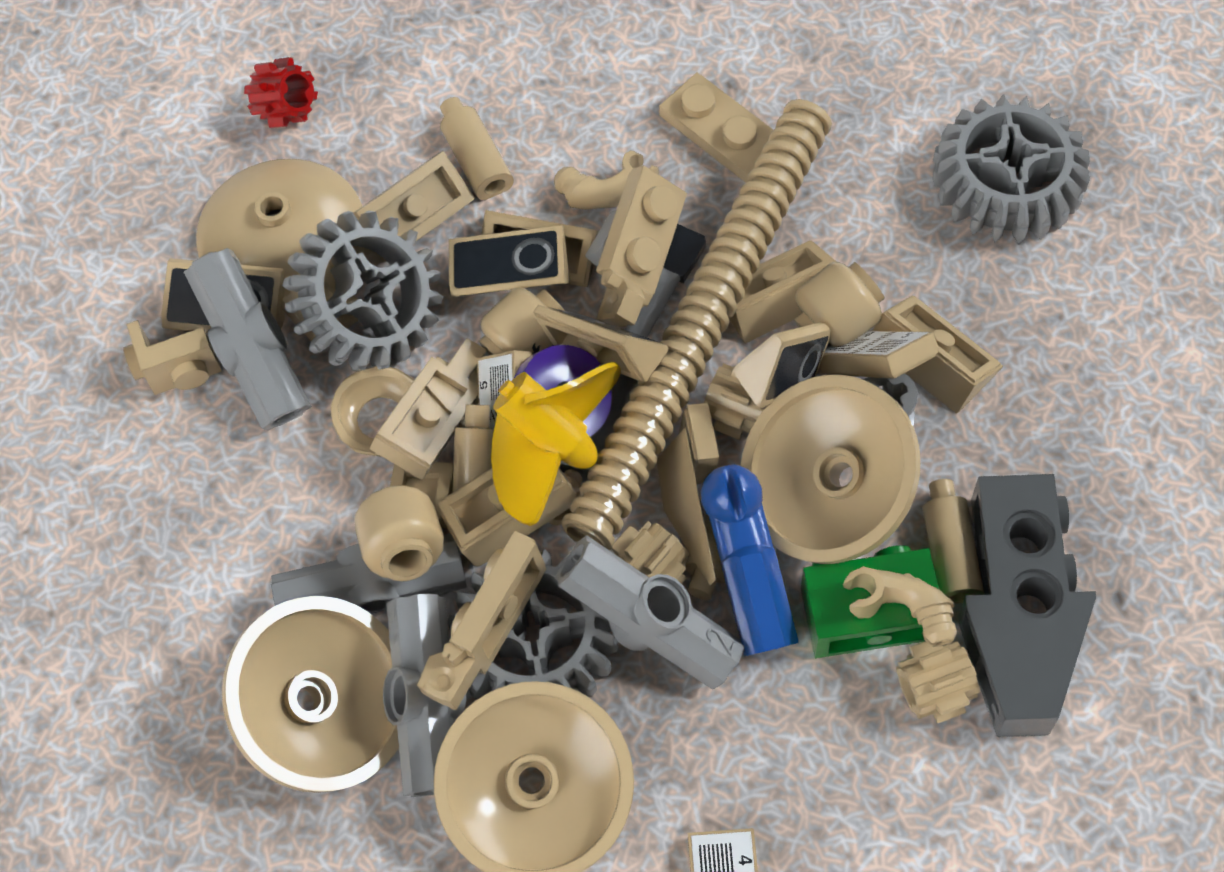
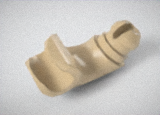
M632 150L625 153L622 159V171L607 179H597L594 176L580 174L574 167H563L554 177L555 189L560 194L565 195L570 208L589 210L617 207L629 172L643 165V155ZM651 165L649 169L659 175V168Z
M863 566L850 572L844 580V588L849 590L856 587L864 588L871 594L866 599H858L850 604V612L857 618H871L884 603L895 602L905 604L910 609L913 618H917L918 624L922 625L924 640L930 646H944L954 641L957 630L955 623L952 622V617L954 616L952 609L955 607V604L942 591L921 579L915 578L909 573L903 575Z

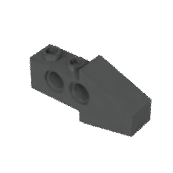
M1054 474L979 476L971 498L976 550L985 595L965 596L958 615L959 627L971 663L975 668L976 677L996 736H1046L1051 733L1059 719L1094 607L1096 591L1075 592L1077 586L1076 562L1073 554L1064 553L1062 534L1067 533L1069 528V507L1065 496H1057ZM1016 537L1027 538L1036 544L1039 552H1021L1014 547L1010 539ZM1024 595L1034 596L1042 601L1047 611L1040 614L1028 612L1021 607L1017 598Z

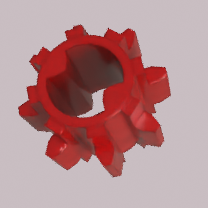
M292 57L274 59L273 63L255 64V72L250 75L252 80L249 85L244 86V94L248 95L250 102L247 107L251 115L261 114L260 119L268 120L269 128L287 127L289 122H306L308 120L307 114L312 111L310 105L313 101L317 100L318 91H314L312 82L315 79L310 71H302V66L294 65Z

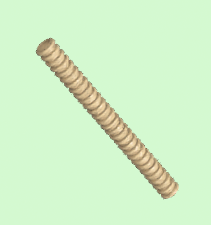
M795 99L785 105L783 115L778 118L775 129L771 131L768 142L764 144L761 155L755 161L754 169L749 172L746 183L740 189L739 197L734 200L732 210L727 213L724 225L719 228L717 238L712 241L709 253L704 256L701 264L702 267L696 271L694 281L689 284L686 290V296L679 302L678 311L671 317L670 326L663 332L660 343L667 345L669 348L667 354L647 381L638 380L639 386L635 387L630 393L631 402L623 406L622 417L617 419L613 425L614 433L608 435L605 440L606 449H602L598 453V465L590 468L588 471L589 481L583 482L579 488L581 497L573 499L570 506L572 513L565 515L562 520L564 531L576 543L585 536H589L606 549H612L615 543L613 535L620 533L623 528L624 522L621 518H626L631 513L632 505L630 502L638 499L640 495L639 486L646 484L649 477L648 471L653 469L657 463L656 455L662 453L666 442L664 439L671 436L674 428L673 424L678 422L681 417V408L685 407L689 402V393L695 390L698 383L697 378L703 375L706 367L705 363L712 358L713 348L719 344L722 336L721 333L727 329L729 318L735 314L737 303L744 296V289L749 287L752 274L759 268L760 260L764 258L767 246L774 239V232L779 229L782 218L788 212L789 204L795 199L796 190L801 187L804 176L808 174L811 163L817 157L818 149L822 147L825 136L831 130L832 122L830 116L817 104L808 100Z

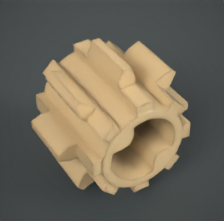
M723 363L722 367L720 366L710 383L704 403L709 404L711 418L716 419L713 429L740 440L744 431L750 433L757 418L767 406L758 407L732 372L735 367Z
M646 521L638 531L629 525L612 547L615 555L649 578L657 574L669 575L677 579L681 584L686 579L682 573L686 570L684 565L687 563L690 554L682 546L678 538L656 522L651 524L649 521Z
M926 641L910 646L911 654L907 655L906 660L897 663L896 672L902 693L912 713L914 712L918 719L933 714L937 723L966 713L965 706L970 705L969 700L978 697L977 694L980 693V686L978 685L975 668L965 648L961 647L958 641H953L950 644L939 647H932Z

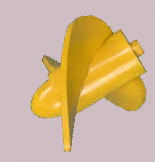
M616 362L601 365L577 379L549 390L544 389L526 372L520 373L512 381H505L498 391L500 394L493 405V409L497 412L491 448L493 483L498 500L505 511L520 523L533 526L539 521L553 488L561 461L579 469L591 468L596 464L598 458L597 449L593 440L586 433L587 425L583 421L618 381L621 368Z

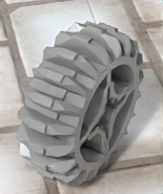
M1003 94L996 102L995 107L980 99L979 103L974 107V112L961 109L959 115L956 116L955 124H947V127L942 132L939 146L935 148L933 158L935 167L932 178L934 187L940 188L938 195L940 206L953 205L951 215L954 222L970 216L972 218L970 223L972 235L980 231L984 225L991 227L994 243L1003 236L1004 230H1012V235L1019 245L1026 238L1028 228L1041 240L1048 233L1050 225L1061 229L1062 225L1067 222L1069 214H1074L1079 209L1083 199L1082 193L1087 190L1090 181L1088 170L1090 157L1089 150L1082 148V132L1068 131L1070 127L1068 115L1055 119L1050 117L1051 109L1049 103L1037 110L1030 107L1027 96L1019 105H1010ZM997 142L994 146L980 148L986 144ZM980 148L979 153H972L976 149ZM1054 181L1048 187L1038 192L1025 194L1030 188L1042 187L1043 182Z
M347 211L338 216L337 224L330 219H325L317 224L318 235L308 233L299 240L301 248L305 253L297 252L288 259L287 263L300 275L289 276L283 281L282 286L289 291L298 292V298L287 302L284 310L288 313L301 311L304 321L296 324L294 332L297 335L312 331L316 335L309 346V351L315 354L330 346L329 364L338 366L343 364L348 358L353 371L365 370L369 362L373 367L377 366L378 369L388 368L391 358L397 362L410 358L409 346L417 348L423 346L428 340L422 328L434 327L439 321L438 317L427 307L440 304L444 298L440 293L429 288V284L439 280L442 273L437 270L427 272L423 263L430 259L433 250L428 248L418 252L414 250L412 246L417 239L418 232L409 230L398 236V218L390 217L379 225L376 211H367L361 214L359 220L353 212ZM352 246L372 250L383 257L390 265L385 268L376 267L366 259L363 252L357 254ZM331 260L334 265L330 271L335 280V292L326 301L324 276L327 265ZM380 279L381 282L370 289V293L364 297V300L360 298L348 304L346 303L348 298L357 294V289L361 288L363 282L369 284ZM400 283L402 299L400 312L396 320L394 316L398 314V311L394 306L392 296L395 286ZM343 314L353 315L362 323L365 329L371 327L376 338L358 335L345 328L336 318Z
M543 549L541 556L547 569L498 652L500 658L516 657L523 660L528 665L530 676L510 673L492 662L486 674L478 672L471 684L469 692L473 698L479 699L483 695L506 685L532 681L555 683L571 689L577 687L583 694L593 696L597 691V686L590 673L598 676H608L610 674L611 662L605 655L618 651V641L610 633L611 629L608 619L557 586L558 581L555 580V577L566 558L557 567H552L551 554ZM473 572L470 578L476 594L468 592L457 593L455 601L459 609L466 602L472 603L484 583V575ZM536 593L557 596L572 605L577 612L568 614L566 608L550 609L545 607L538 601ZM529 611L533 613L535 625H540V639L537 640L538 656L533 655L531 643L525 639L527 634L526 627H529L527 616ZM456 614L449 615L447 623L450 631ZM582 638L573 656L562 666L549 672V661L552 655L560 648L571 646L573 639Z

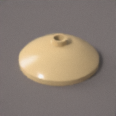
M276 159L261 162L230 177L209 198L203 208L197 226L196 245L198 256L200 258L210 252H218L229 248L234 251L241 265L284 269V279L289 276L300 275L287 263L291 255L297 252L305 253L301 248L299 240L308 233L318 235V223L325 219H330L337 224L340 214L347 211L355 212L362 207V204L353 187L340 174L324 165L302 159ZM274 210H281L277 215L267 216L268 213ZM284 288V294L286 297L292 291H289L288 289Z
M836 374L823 375L801 381L778 395L772 404L763 410L754 423L746 440L741 459V466L748 468L755 474L762 486V505L773 546L789 556L818 564H835L856 559L869 553L886 541L896 531L911 508L919 484L921 465L917 435L908 415L900 404L884 390L868 381L857 377ZM851 467L853 472L852 479L847 485L841 487L840 475L844 469Z
M309 596L289 600L273 607L255 619L243 631L232 648L225 666L222 682V704L225 720L235 744L248 762L267 778L280 785L313 793L332 792L356 785L370 778L383 768L399 748L397 725H392L388 721L383 704L384 681L388 671L392 668L389 630L376 617L361 607L344 600L324 596ZM300 689L308 691L313 697L314 706L311 711L303 710L298 705L297 694Z
M532 681L510 684L497 688L474 701L458 716L449 728L439 749L434 769L435 804L442 826L453 845L471 864L483 872H583L595 864L613 846L627 821L634 791L632 760L626 741L616 723L603 708L586 695L569 687L550 682ZM527 768H537L543 776L541 788L534 793L524 792L519 786V776Z

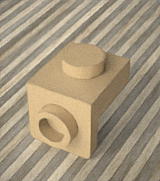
M138 320L126 324L132 341L131 345L123 347L127 364L135 380L145 377L154 395L174 388L180 390L197 388L203 385L209 376L222 372L217 355L212 348L204 327L151 345Z

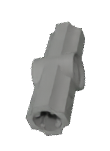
M226 248L218 252H210L193 261L192 265L184 271V274L211 326V329L208 330L209 341L223 367L230 375L236 376L261 428L268 431L302 416L312 406L283 351L287 349L285 337L270 310L264 303L258 301L234 251Z
M451 533L443 535V551L437 562L422 576L409 581L383 578L371 572L362 559L359 544L342 550L337 555V560L271 575V589L275 606L297 598L324 596L350 602L370 614L387 610V602L394 598L416 594L439 595L465 589L467 584L459 548Z
M585 536L578 541L567 558L562 562L555 577V580L558 581L557 586L608 619L614 637L624 647L632 651H644L651 648L711 689L722 685L731 671L738 665L744 646L740 644V639L694 609L688 592L677 579L663 574H657L649 578L589 536Z
M416 594L394 598L387 602L392 668L388 671L384 681L383 704L388 721L392 725H397L403 796L422 797L434 795L433 780L437 755L449 728L465 710L466 695L457 710H453L425 696L417 686L429 656L443 652L444 644L449 643L445 598L439 597L437 594Z

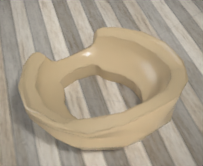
M377 366L357 371L346 377L335 391L330 407L332 425L341 441L360 454L382 457L370 450L374 438L368 437L360 430L357 420L359 412L366 403L377 398H388L399 403L414 382V379L397 368L378 369Z

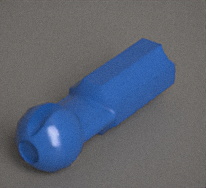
M731 464L714 469L704 479L701 488V503L706 514L709 516L740 642L744 646L743 654L744 656H749L797 644L799 640L762 505V486L757 476L748 468Z

